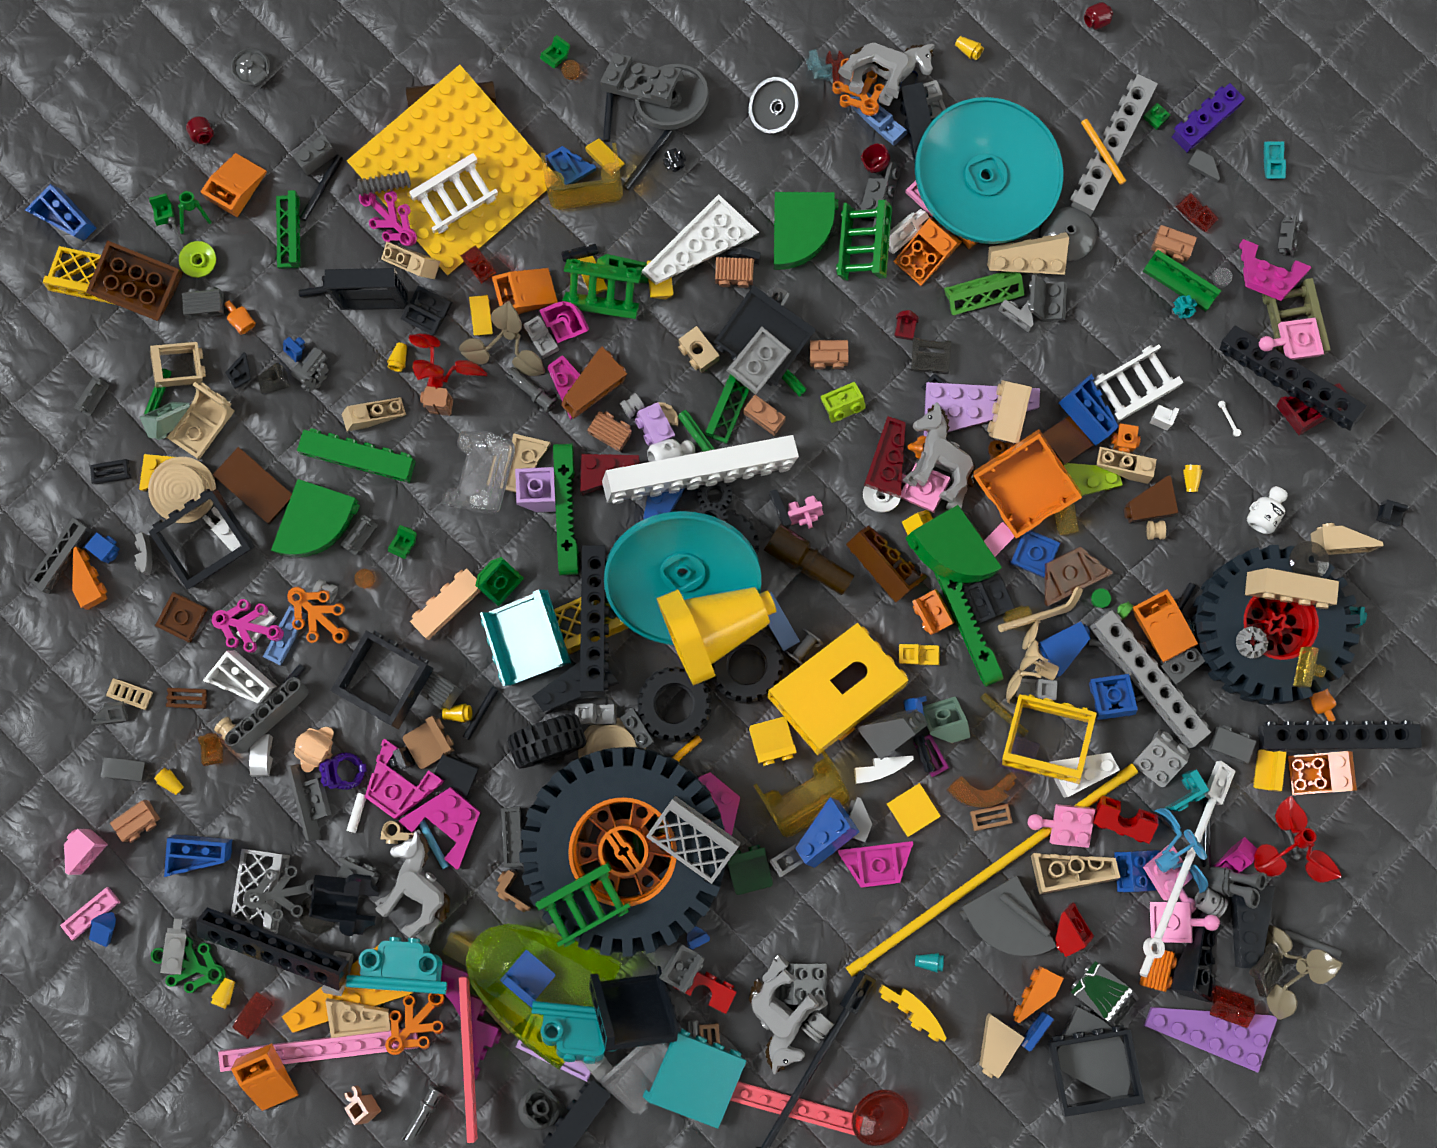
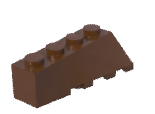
M869 525L859 531L846 544L895 603L927 578L923 572L919 574L914 569L915 565L913 563L904 561L900 557L901 553L896 548L888 547L887 541Z

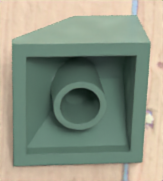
M171 402L140 416L148 438L160 440L167 437V433L174 430L189 409V403Z
M956 696L923 706L924 717L928 724L927 728L930 735L950 743L971 738L968 721Z

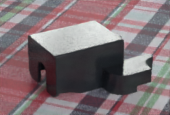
M352 874L347 878L315 875L309 917L339 922V930L346 936H353V934L363 935L367 927L375 926L376 916L356 914L359 895L379 897L380 887L372 884L370 875Z

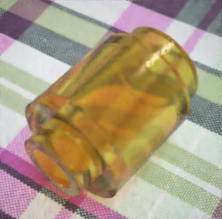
M1022 605L1006 611L1003 620L1004 623L1030 616L1032 612L1028 605Z

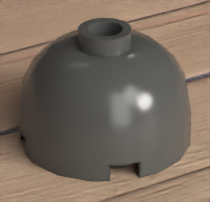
M536 1088L528 1091L520 1099L518 1105L520 1121L532 1130H542L553 1125L559 1115L556 1097L545 1088Z

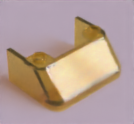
M612 143L615 162L603 166L601 170L602 180L565 185L561 173L557 171L549 172L546 153H541L550 205L554 209L560 210L619 201L623 196V187L616 143Z
M825 751L821 752L823 759L818 761L813 767L815 777L783 796L776 790L763 794L757 783L753 785L778 829L785 837L793 836L811 825L830 797L840 801L842 805L849 800V793L835 765Z

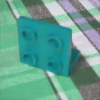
M1197 769L1182 774V783L1191 792L1166 806V809L1179 812L1189 806L1188 802H1197L1206 796L1204 793L1209 791Z

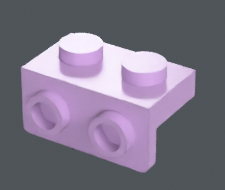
M658 402L637 412L635 422L639 429L642 428L645 434L644 439L648 446L675 437V433Z

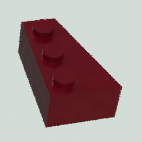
M1340 383L1334 385L1342 391L1346 392ZM1281 397L1276 405L1298 435L1303 434L1327 419L1317 410L1307 407L1296 397Z
M582 454L580 488L582 496L604 489L602 480L606 470L640 464L639 455Z

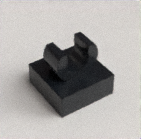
M407 747L393 751L395 758L389 760L391 767L399 766L400 769L415 765L414 759Z

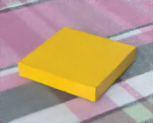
M920 783L887 803V806L907 837L940 817V814Z

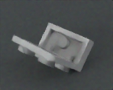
M1159 729L1154 734L1152 742L1134 760L1133 765L1157 785L1165 787L1188 762L1190 753L1184 745L1175 742L1169 733L1162 732Z

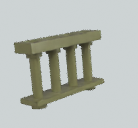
M1313 278L1305 279L1298 289L1291 290L1284 298L1301 296L1304 300V306L1278 311L1277 299L1265 294L1262 295L1263 303L1267 305L1275 339L1281 338L1278 324L1281 323L1280 318L1305 314L1308 316V319L1316 318L1324 351L1323 355L1331 350ZM1277 346L1276 350L1285 355L1283 346Z

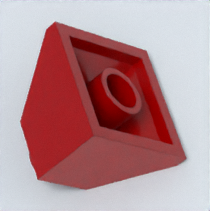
M1074 902L1070 903L1062 912L1055 939L1058 950L1065 957L1085 948L1094 937Z

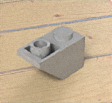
M856 797L855 800H851L848 811H850L849 816L860 831L853 838L865 843L872 822L862 799Z

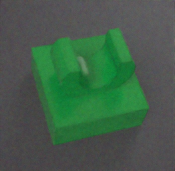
M1156 103L1143 118L1157 130L1170 117V114Z

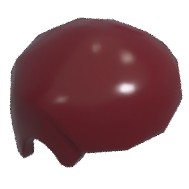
M879 143L870 145L861 155L865 169L871 173H878L886 169L891 159L885 145Z

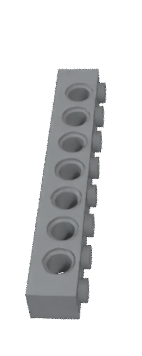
M1137 74L1135 80H1130L1126 88L1129 92L1127 96H1122L1118 104L1121 106L1119 112L1115 110L1110 119L1113 122L1112 126H1107L1102 137H1105L1103 144L1116 165L1158 84ZM1132 95H1137L1140 99H1134ZM1124 111H1130L1132 115H1127ZM1117 127H1122L1124 131H1119ZM1109 142L1115 143L1116 147H1111ZM1097 148L1094 151L1097 153L1095 159L1091 158L1086 167L1089 169L1087 175L1083 174L1078 183L1081 185L1079 191L1075 190L1070 199L1073 201L1071 207L1085 212L1090 217L1113 174L1108 165L1101 161L1100 158L1103 157ZM1092 174H1098L1100 179H1095ZM1084 190H1090L1092 195H1087Z
M1112 610L1105 613L1089 626L1091 631L1125 673L1129 674L1130 679L1187 749L1195 747L1211 733L1208 729V724L1197 716L1195 708L1187 703L1183 698L1182 692L1172 685L1170 677L1159 669L1157 661L1150 658L1146 653L1144 645L1138 643L1134 638L1133 632L1121 622V617ZM1111 628L1116 630V637L1111 634ZM1124 643L1129 646V652L1124 650ZM1136 658L1141 661V667L1136 665ZM1148 674L1154 677L1153 683L1149 681ZM1161 689L1165 690L1166 698L1161 696ZM1174 704L1178 706V713H1175L1173 710ZM1186 719L1191 723L1190 729L1185 725Z

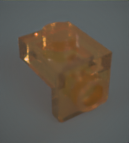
M216 733L199 736L198 742L201 745V763L203 766L222 763L223 742Z

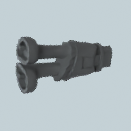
M1198 866L1206 877L1210 889L1229 897H1233L1234 894L1244 898L1249 908L1255 909L1258 906L1260 895L1257 890H1263L1266 886L1267 877L1265 873L1256 872L1248 875L1235 873L1228 867ZM1234 881L1250 885L1251 887L1235 885Z

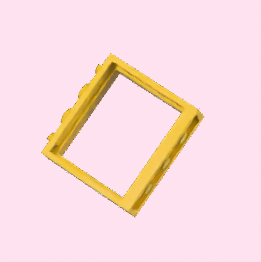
M1019 694L1002 758V765L1080 784L1097 713L1087 710L1088 708H1075L1069 703L1059 704L1055 703L1052 699L1043 698L1042 700L1035 698L1031 694L1029 696ZM1023 707L1088 723L1077 770L1011 754Z

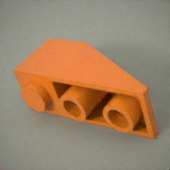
M74 547L72 591L80 607L88 610L108 599L105 594L107 590L103 583H99L97 576H99L98 572L90 565L88 553L85 550Z
M1040 966L1038 969H1034L1030 977L1032 982L1022 993V998L1024 999L1021 1005H1017L1014 1010V1021L1022 1022L1053 999L1064 978Z

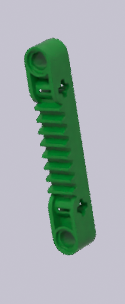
M573 443L553 444L559 576L579 575L578 546L573 539L575 534L572 532L575 530L572 525L575 521L571 517L574 515L573 510H571L574 508L571 502L574 500L571 495L573 489L570 487L573 486L572 479L575 475ZM564 468H566L568 471L566 472V475H562L561 473L563 472ZM566 543H570L572 546L569 547V551H566L564 548Z
M934 572L983 685L987 687L1004 679L994 653L990 648L984 646L986 641H980L983 637V634H977L980 627L973 626L977 621L970 619L974 614L968 613L967 611L971 607L964 605L968 600L961 598L965 594L960 592L962 582L949 580ZM950 582L956 585L954 590L947 587ZM981 653L983 655H987V658H985V662L983 659H979L978 657L981 655Z

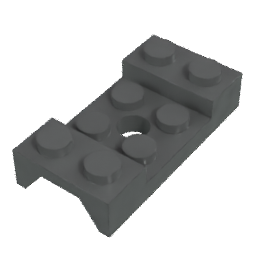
M614 53L600 84L605 92L670 108L672 92L677 82L683 81L684 76L680 68L664 65L662 69L634 62L631 56ZM642 80H646V81H647L646 83H643L642 85L638 84V83H639L640 81H642Z

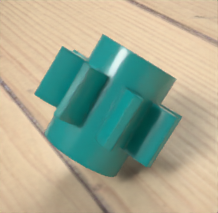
M1190 295L1180 296L1173 302L1175 307L1172 310L1180 319L1190 318L1196 312L1195 306H1197V303Z

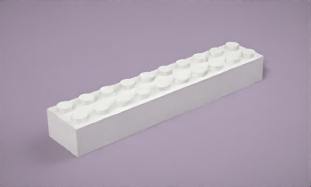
M790 435L606 470L602 483L607 503L620 504L626 499L636 501L647 495H650V497L660 496L662 492L676 493L683 488L693 490L698 488L699 485L713 486L720 481L729 483L735 481V478L749 479L756 474L765 476L777 470L779 472H786L790 470L799 456L794 437Z

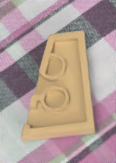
M513 434L499 488L516 493L515 469L536 468L551 442Z
M326 998L331 1038L391 1031L389 1009Z

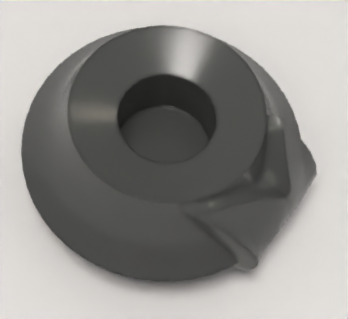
M247 48L238 52L233 58L231 71L234 78L240 83L256 86L268 77L270 69L269 59L261 50Z

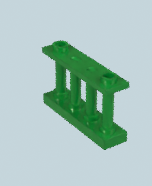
M878 200V207L869 210L854 211V208L848 203L843 204V210L841 211L842 227L839 261L836 266V272L844 281H848L849 272L872 271L879 279L886 278L892 205L886 200ZM877 217L874 227L853 229L854 218ZM875 235V243L873 245L851 247L852 236ZM850 254H874L871 263L850 265Z
M567 259L564 272L571 273L570 292H565L562 301L575 304L580 311L636 319L639 303L633 302L634 283H639L642 270L584 262L578 259ZM578 274L589 275L588 295L577 293ZM597 277L608 278L607 298L596 296ZM616 280L627 281L625 301L614 299Z
M608 862L535 903L538 910L544 908L545 911L549 912L562 936V939L557 942L558 947L563 944L567 947L574 943V938L616 914L618 917H621L629 912L630 901L625 904L622 903L608 878L610 876L608 872L612 869ZM595 879L602 882L616 908L607 914L604 913L590 887L592 886L590 882ZM579 888L581 891H584L598 919L589 924L585 921L572 897L574 896L573 891ZM561 898L563 901H566L580 929L569 934L555 908V901Z

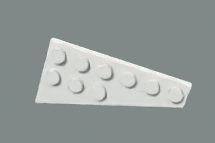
M718 194L642 270V273L657 285L757 236L759 231Z

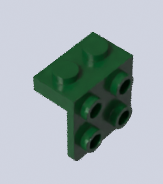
M760 845L748 847L749 851L741 853L740 850L735 851L727 862L733 887L737 895L768 888L773 885L765 848H760Z

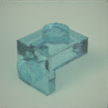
M817 50L809 51L806 63L808 69L812 70L814 79L829 77L832 74V64L821 66Z

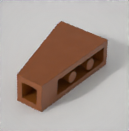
M602 346L564 396L561 406L573 419L624 382L627 375L625 368L614 360L613 355Z

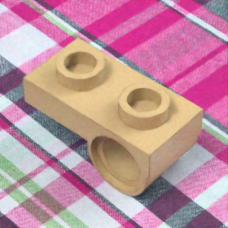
M388 821L382 828L381 839H385L386 844H398V840L406 841L409 839V835L414 833H403L401 823ZM394 824L397 827V833L392 836L388 830Z

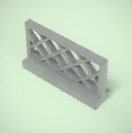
M677 796L673 797L646 836L711 884L741 843ZM669 810L677 815V823L667 824L666 814ZM690 824L693 826L694 834L684 836L682 825ZM679 826L680 836L670 838L668 827ZM665 828L666 839L659 840L652 834L656 829ZM707 836L710 839L711 846L700 848L698 837ZM695 837L697 848L686 850L684 839ZM681 840L683 850L674 851L671 848L670 841ZM723 848L729 853L723 859H716L715 849ZM712 849L713 860L702 861L701 851ZM698 851L699 862L691 863L688 861L687 853ZM714 863L715 873L712 877L704 872L703 865Z
M241 849L231 910L232 917L237 918V915L242 912L247 919L245 922L255 925L252 920L260 914L263 918L262 928L278 934L279 921L271 919L270 915L266 912L264 913L259 907L256 908L258 912L250 917L245 910L247 906H242L239 899L240 895L248 891L255 883L258 886L259 880L264 877L265 872L269 869L277 872L276 880L270 882L269 886L264 890V892L271 891L284 874L285 868L289 865L290 855ZM247 854H252L256 859V862L250 867L246 863ZM268 856L273 857L272 866L267 869L262 861ZM259 864L264 872L256 878L252 869ZM249 873L253 881L245 886L243 876ZM268 873L267 877L269 879H272L274 877V873ZM251 896L250 901L252 903L256 902L257 896L254 898ZM273 899L266 900V903L272 908L282 909V905ZM275 911L273 913L274 918H278L280 916L279 911Z

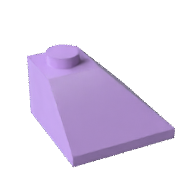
M554 467L515 469L517 505L534 512H556Z

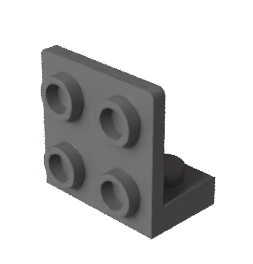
M1032 275V281L1029 283L1031 298L1028 301L1030 312L1043 322L1065 320L1067 283H1046L1039 276Z
M351 856L339 857L338 861L343 864L337 877L347 878L352 874L370 875L372 884L377 886L382 875L377 872V867L365 863L360 865V860Z
M789 963L786 970L794 975L796 979L790 984L780 985V1000L785 1004L800 1005L810 993L813 996L820 994L826 1000L827 964Z

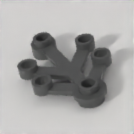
M290 865L285 868L284 874L274 888L269 892H264L268 884L277 878V872L269 869L265 872L264 878L256 889H249L245 892L243 902L251 909L259 907L268 913L271 919L279 921L283 917V912L278 908H272L265 902L266 900L273 899L289 910L292 916L299 917L303 913L302 907L294 905L284 897L302 893L312 895L310 886L313 884L314 879L307 880L305 885L283 889L290 878L295 877L297 874V869ZM289 868L294 869V873L292 875H288L287 873ZM269 872L274 873V877L272 879H268L267 877ZM252 895L257 896V901L254 903L250 901ZM295 907L300 909L298 914L293 913ZM275 911L280 912V916L278 918L273 917V913Z

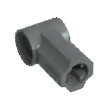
M314 347L304 361L299 362L293 368L291 376L301 382L302 378L306 379L307 376L314 378L315 374H317V368H320L321 363L325 362L328 357Z

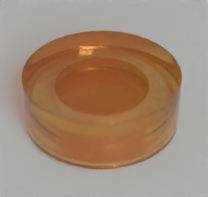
M567 60L562 64V74L566 79L573 80L579 76L580 66L576 61Z
M361 569L355 574V583L360 588H370L375 582L374 574L368 569Z

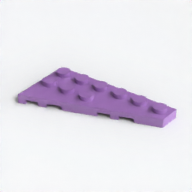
M1150 1007L1144 1026L1259 1072L1277 1018L1274 1015Z

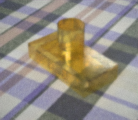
M1074 503L1055 513L1059 535L1079 532Z
M1301 647L1293 686L1300 688L1311 687L1313 676L1324 677L1326 673L1325 666L1316 664L1319 648Z

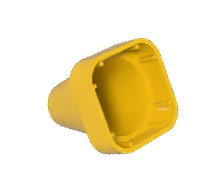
M755 587L685 600L679 589L656 598L675 649L693 686L715 677L712 664L770 624L768 615L777 612L769 591L767 590L759 594Z

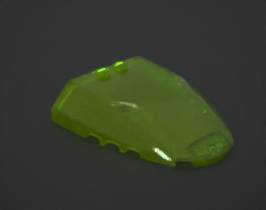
M516 924L490 927L477 936L468 951L466 968L469 981L485 1005L512 1034L538 1056L560 1070L565 1061L556 1054V1045L548 1046L542 1041L541 1027L544 1015L532 1014V1008L505 986L500 979L521 954L528 950L555 973L552 981L536 998L537 1002L594 1007L589 990L590 974H598L600 981L615 980L623 963L611 956L601 955L600 951L591 947L589 950H584L578 947V941L567 947L564 944L558 947L557 942L562 937L549 931Z

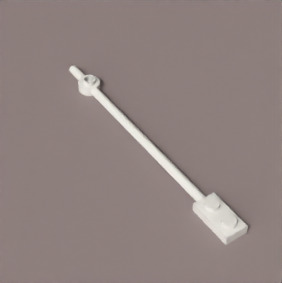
M1222 761L1216 762L1207 784L1209 791L1204 793L1205 797L1208 798V802L1194 834L1199 843L1215 804H1223L1235 774V770ZM1193 847L1187 852L1154 938L1146 939L1143 944L1146 958L1139 973L1143 977L1148 976L1154 958H1160L1164 954L1165 946L1162 938L1196 852Z

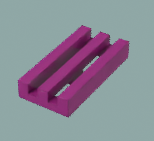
M928 734L924 737L925 741L927 739L930 741L934 751L936 752L939 760L943 765L942 768L939 767L930 748L928 747L932 758L931 761L932 763H934V766L936 768V771L929 772L931 777H933L948 769L949 766L947 765L932 735Z

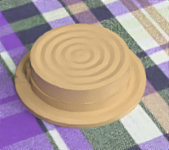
M174 457L164 461L154 470L149 481L148 493L154 509L162 517L168 519V514L178 509L181 511L184 509L186 502L192 499L196 501L201 498L199 494L207 489H210V491L215 490L216 484L212 473L203 463L189 457ZM211 499L176 521V523H189L202 518L211 509L213 502Z
M616 718V725H590L584 732L587 740L586 746L578 750V755L580 758L603 749L637 747L621 719Z

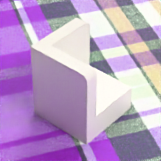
M1157 405L1150 424L1168 430L1173 425L1179 409L1175 407L1173 410Z

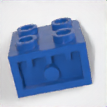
M1160 851L1114 852L1120 878L1117 880V892L1157 890L1143 867Z
M525 950L500 981L532 1008L533 1001H536V998L552 981L555 973L528 950Z

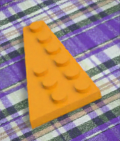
M359 960L352 964L350 975L360 976L361 967ZM345 986L342 996L326 994L319 988L281 1017L293 1033L328 1021L326 998L376 1006L413 994V992Z

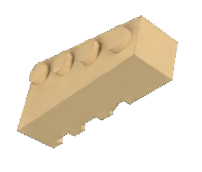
M1065 232L1033 240L1027 239L1022 242L990 246L987 266L990 271L1065 275L1069 236Z
M1265 568L1247 572L1245 595L1275 599L1281 602H1297L1299 605L1304 606L1312 604L1316 605V608L1328 609V606L1337 605L1339 581Z
M1033 853L1031 855L1039 895L1115 881L1120 878L1116 858Z

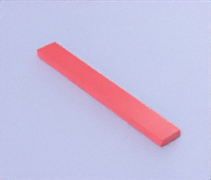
M469 976L459 977L466 1132L467 1143H474L478 1139L470 978Z
M738 1081L730 1101L781 1114L791 1095ZM799 1098L788 1117L858 1136L863 1116Z

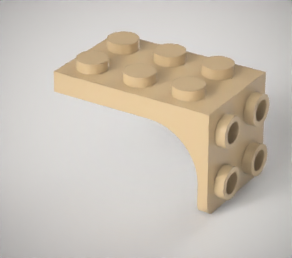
M194 382L193 386L196 388L194 400L167 438L200 460L232 416L234 410L230 407L231 403L226 398L212 391L204 383L201 382L199 385Z

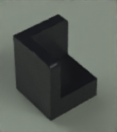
M1387 499L1381 502L1376 521L1398 527L1400 526L1403 512L1407 511L1409 506Z

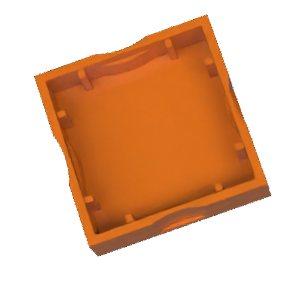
M1039 429L976 469L973 474L987 497L998 508L1002 519L1016 539L1039 525L1048 516L1060 512L1082 498L1080 489Z

